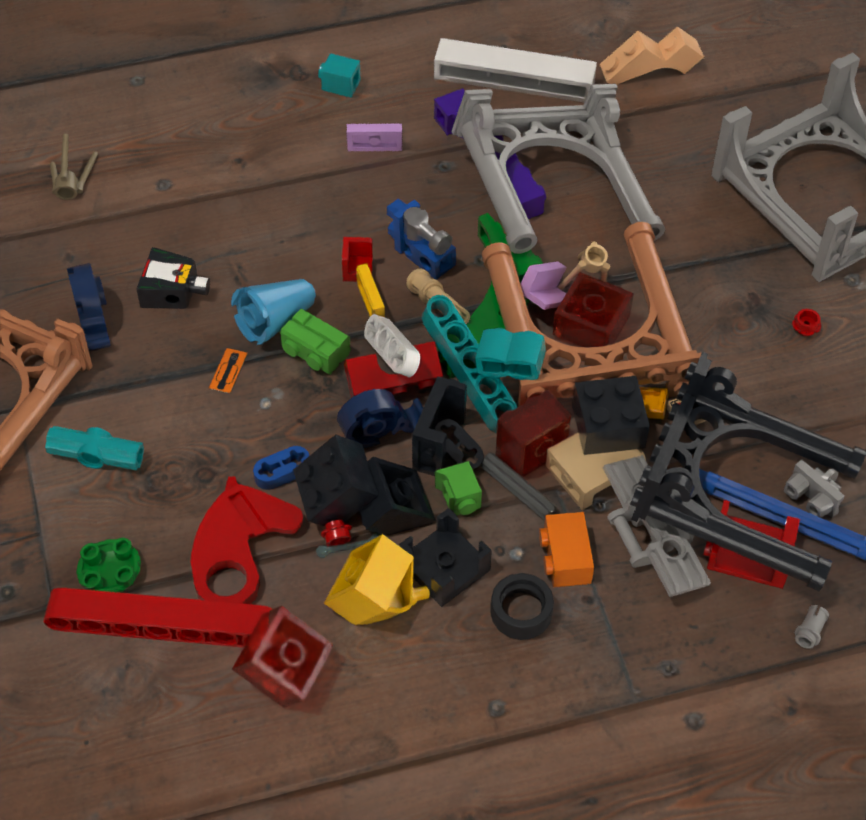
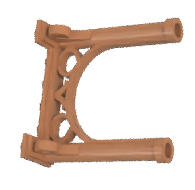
M637 222L627 227L624 231V238L648 305V318L644 325L629 338L602 347L585 348L570 346L544 335L537 329L530 318L510 247L505 243H493L482 251L483 263L490 273L505 330L512 333L533 331L543 335L545 340L546 352L539 378L536 380H519L518 421H535L548 417L550 399L572 397L575 382L637 376L639 385L658 384L666 381L665 388L668 389V398L678 395L683 382L689 384L690 381L684 379L691 361L698 363L701 352L697 353L696 350H692L654 244L655 235L649 223ZM655 322H657L662 338L651 333ZM640 344H645L657 348L659 353L642 356L636 353L635 349ZM628 352V361L618 362L623 360L624 354ZM557 357H561L572 362L573 366L570 368L554 369L548 363ZM581 361H585V365H590V366H589V367L580 368V366H581Z
M0 309V358L7 361L17 371L22 381L20 398L16 406L0 425V471L79 370L83 372L85 369L90 370L93 367L84 330L77 324L57 319L54 322V331H47L29 320H21L12 316L8 311ZM12 342L18 343L22 345V347L19 348L16 352V349L12 345ZM31 355H39L43 357L45 362L43 365L35 367L24 366L23 364L25 359ZM39 378L35 387L31 389L30 379Z

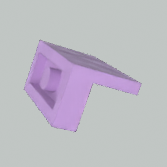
M347 124L348 151H402V124Z
M557 261L530 265L520 285L523 295L545 310L571 305L575 300L557 288L567 268Z

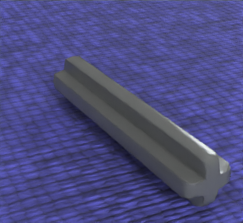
M490 452L483 457L481 467L545 520V515L556 513L557 506L494 453Z

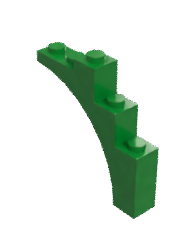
M489 213L478 217L477 236L485 248L493 243L507 244L506 235L498 221L495 222ZM531 250L520 254L511 252L520 284L530 265L543 264L541 258L538 255H534ZM492 281L484 300L470 316L466 324L478 344L480 343L483 330L505 329ZM524 296L528 308L529 299ZM447 335L448 339L451 342H460L459 338L456 335ZM436 345L441 367L450 379L456 377ZM463 360L466 367L476 368L471 360Z

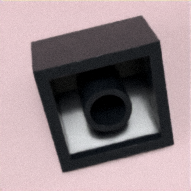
M372 457L368 460L379 496L360 510L361 520L366 530L389 536L429 525L435 521L416 469L377 457Z

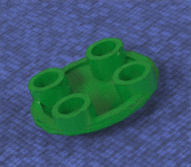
M106 539L95 544L88 543L82 547L80 551L81 558L78 561L76 570L78 581L85 590L119 593L134 583L140 573L141 560L138 551L132 546L129 539Z

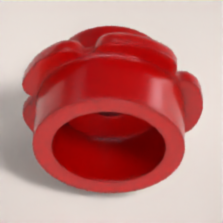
M812 309L800 310L795 315V320L792 321L794 330L804 336H812L814 333H818L822 327L820 315Z
M343 520L331 521L325 525V530L321 532V537L325 539L326 545L329 547L343 545L351 540L350 530H352V527L349 524L344 525Z

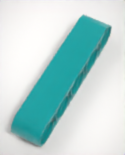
M444 295L433 296L429 299L422 313L423 325L433 341H435L458 381L467 385V395L486 426L495 433L507 431L518 416L516 403L499 377L479 374L477 367L471 369L464 365L463 360L468 359L476 366L475 357L479 344L452 301ZM431 310H440L444 317L434 316ZM447 335H456L459 338L460 342H451L448 339ZM479 385L488 386L492 394H484L480 390ZM495 411H503L507 415L508 420L499 419Z

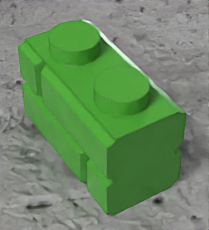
M300 309L292 317V320H289L281 328L280 334L283 350L292 357L297 355L306 360V363L313 370L319 371L321 369L331 374L339 366V363H342L350 354V336L303 309Z

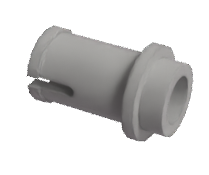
M818 605L809 607L802 625H799L794 632L796 642L804 648L810 649L819 644L821 630L829 618L828 611L823 607H820L818 614L815 615Z

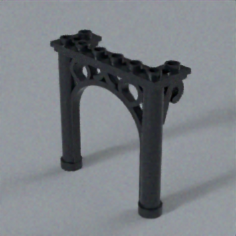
M702 352L698 363L691 361L684 379L690 382L689 384L682 383L676 398L681 403L674 402L667 419L673 421L672 424L665 422L658 440L664 442L663 445L656 443L649 460L654 463L653 467L645 466L638 485L644 488L637 487L630 505L636 507L631 520L637 522L638 518L645 520L646 516L652 517L806 582L807 587L820 592L829 574L832 561L742 525L722 514L710 502L702 488L699 476L700 460L709 448L723 440L749 437L763 440L826 467L833 468L843 473V475L855 479L864 462L866 450L857 446L851 448L751 407L752 404L734 393L737 385V378L734 373L723 367H714L709 370L712 360L707 359L708 354ZM698 419L706 420L711 423L714 430L710 432L702 431L695 426L694 421ZM683 430H685L686 435L693 442L683 443L679 441ZM672 457L677 459L682 465V468L673 467L667 470Z

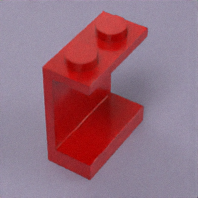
M723 501L721 513L731 520L795 546L800 519L787 516L784 528L780 529L727 515L730 501ZM706 542L703 555L709 557L708 570L781 589L784 588L787 574L711 542Z

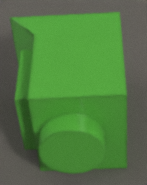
M469 461L435 471V488L442 491L448 508L453 510L455 515H468L477 509H481L482 491Z

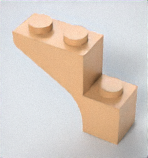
M676 27L659 43L637 31L601 62L600 67L606 82L617 85L660 68H673L685 74L701 61L704 55L697 40L679 27Z

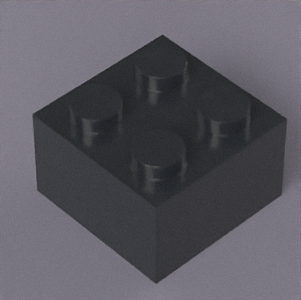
M637 376L575 382L572 408L584 455L646 448L650 425Z
M336 434L293 469L307 520L314 524L325 527L327 523L335 520H343L345 523L379 496L363 445Z

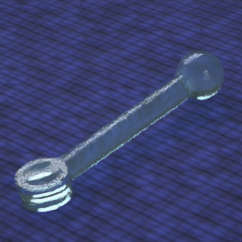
M372 535L370 540L332 547L320 545L316 549V554L318 557L324 558L329 553L356 549L380 535Z

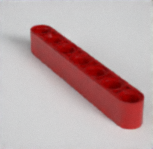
M55 588L50 593L44 624L50 629L63 632L265 649L269 648L272 644L277 613L274 609L263 605Z

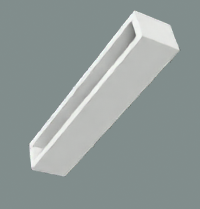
M441 38L434 59V79L585 102L589 89L595 82L597 62Z

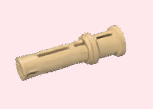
M421 268L410 273L406 282L407 288L412 293L418 294L423 303L427 304L433 296L444 295L452 301L464 322L468 323L470 313L451 296L446 294L443 290V285L438 280L431 279L428 271Z

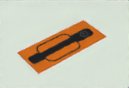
M226 348L209 388L230 393L247 356V352Z

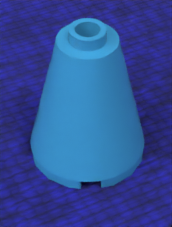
M304 279L239 288L233 293L231 305H236L238 314L234 315L235 322L247 340L250 342L256 340L258 341L257 345H261L280 332L281 328L289 320H292V317L300 309L305 311L314 304L316 293L312 284Z

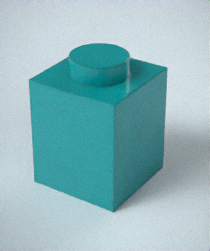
M330 53L326 62L321 63L318 71L322 90L352 98L361 81L360 60Z

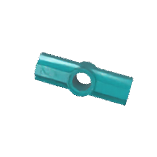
M53 426L47 433L45 449L49 454L75 458L82 465L93 469L101 468L106 464L137 470L143 461L144 444L112 437L108 431L98 427L88 428L84 432Z

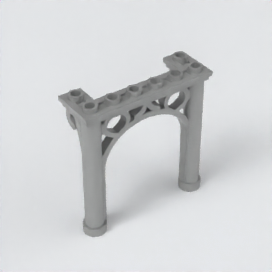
M616 84L591 85L583 105L492 109L490 102L493 92L491 89L465 90L451 132L453 135L463 137L507 234L506 241L511 252L516 254L525 253L531 250L537 243L536 234L506 171V161L509 157L522 149L533 146L562 147L581 153L593 160L606 173L631 224L637 222L649 223L655 235L654 241L664 234L665 226L660 217L656 216L620 148V142L614 126V122H618L620 116L619 103L615 98L618 88ZM567 131L579 132L584 137L578 139L569 135ZM494 135L508 136L512 142L501 141L495 138ZM495 151L501 153L499 160L495 155Z

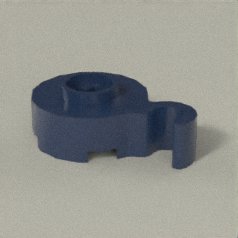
M90 263L67 268L88 350L93 351L110 347L111 343L101 307L107 305L100 276L94 277Z
M372 389L364 391L348 400L339 410L337 421L345 438L361 443L363 448H368L380 444L379 438L385 436L390 431L393 435L399 430L412 433L423 411V406L419 398L413 400L412 406L404 410L400 402L395 401L391 392L385 389Z

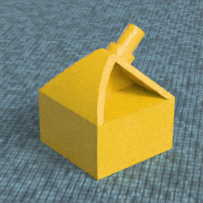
M382 534L351 551L324 604L353 625H364L399 615L409 610L417 601L428 599L430 592L427 586L413 587L414 557Z

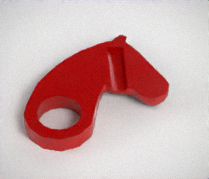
M229 476L225 491L219 495L208 509L195 535L190 562L198 599L251 604L256 600L260 587V578L248 540L270 532L295 534L303 524L301 509L261 490L238 484L236 476ZM225 568L239 570L246 576L247 582L243 589L234 595L220 596L214 594L208 588V581L217 571Z

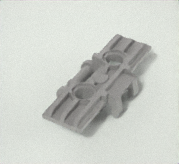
M641 455L604 465L603 469L623 507L612 511L607 518L610 524H614L631 556L629 561L632 567L652 564L669 597L709 586L711 582L691 546L694 535L649 516H646L645 520L638 518L637 522L631 520L636 508L630 505L637 487L644 488L638 485L645 466L648 465L644 456ZM628 521H631L636 527L646 526L652 541L645 551H642ZM675 547L679 556L671 557L666 553L672 551Z

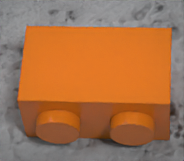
M584 512L545 515L544 528H539V540L541 548L546 547L548 556H544L545 575H551L553 587L592 584L594 564Z

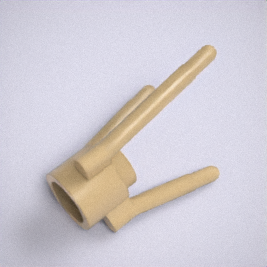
M593 241L588 248L578 254V259H581V261H579L558 288L563 290L584 269L589 273L601 271L600 288L604 291L607 284L608 270L610 269V264L606 262L608 254L605 248Z

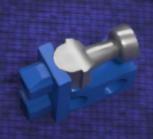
M397 199L387 206V215L393 219L388 226V234L394 238L395 250L400 254L405 252V255L412 262L428 271L434 279H438L456 265V247L452 245V236L443 230L436 232L429 225L428 213L426 210L420 209V203L412 200L406 204L402 200Z

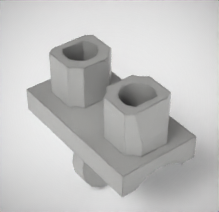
M803 460L795 464L793 474L786 482L784 492L792 499L797 500L805 494L811 499L806 506L808 513L820 518L827 514L831 518L839 513V505L845 497L840 492L842 487L835 482L838 477L837 471L832 468L824 473L818 467L814 470Z

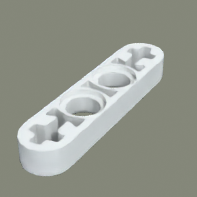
M376 314L371 315L364 330L366 340L395 373L412 377L420 363L418 350L388 318Z

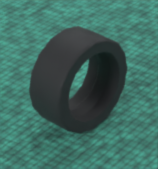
M518 573L505 577L493 589L490 606L492 622L500 632L510 638L519 640L535 638L542 634L551 623L554 607L552 590L545 581L535 575ZM514 593L531 594L540 601L542 606L541 613L529 620L514 619L504 612L502 606L504 599Z

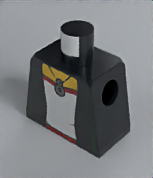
M152 247L136 288L140 308L185 309L188 307L193 293L208 295L210 278L197 276L196 263L192 258Z

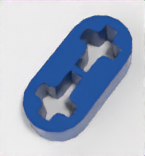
M292 446L257 461L253 468L255 484L262 489L270 490L296 480L293 469L298 465L295 462H291V460L296 459L298 462H303L310 456L309 452L301 446ZM268 470L270 474L273 473V476L268 477L263 472Z

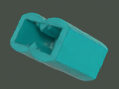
M502 328L483 330L475 357L478 373L489 377L509 376L519 380L538 379L546 352L544 336L533 331L512 333Z

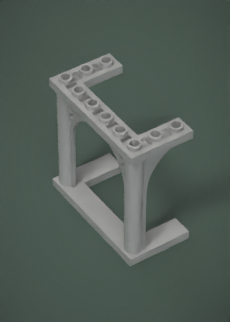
M854 53L838 58L831 64L820 104L805 109L801 114L791 119H785L781 124L771 129H766L747 140L752 112L744 106L736 111L727 113L722 120L711 175L717 182L727 179L814 265L812 276L818 282L866 257V230L851 238L858 212L850 205L828 217L823 236L821 237L780 197L773 182V169L784 154L792 149L809 144L841 146L860 154L866 159V116L859 103L854 81L860 58ZM828 126L831 127L833 133L829 136H825L820 132V130ZM759 162L767 168L755 169L750 166ZM764 177L766 180L761 181L760 178Z

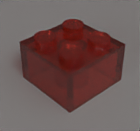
M579 272L555 311L552 335L585 348L614 344L631 315L634 293Z
M549 390L538 396H531L523 405L515 410L506 411L498 419L495 455L520 476L528 475L546 463L548 448L569 437L571 414Z
M281 605L261 615L232 670L279 705L286 708L305 701L333 644Z

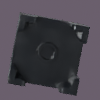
M449 508L437 516L436 531L413 547L412 536H409L399 544V547L414 557L413 578L421 587H428L430 596L441 607L491 570L492 550L483 541L479 542V549L477 550L460 534L459 518Z

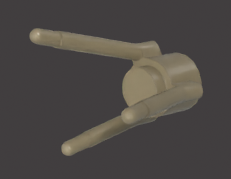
M67 133L63 134L62 162L59 175L57 174L55 162L50 163L53 182L52 193L63 200L74 199L77 193H83L84 184L98 156L97 152L92 153L78 181L75 173L68 171L69 144Z

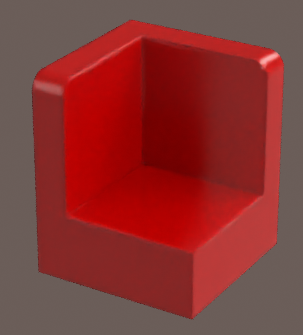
M343 237V281L357 282L356 268L363 264L368 265L372 275V238Z

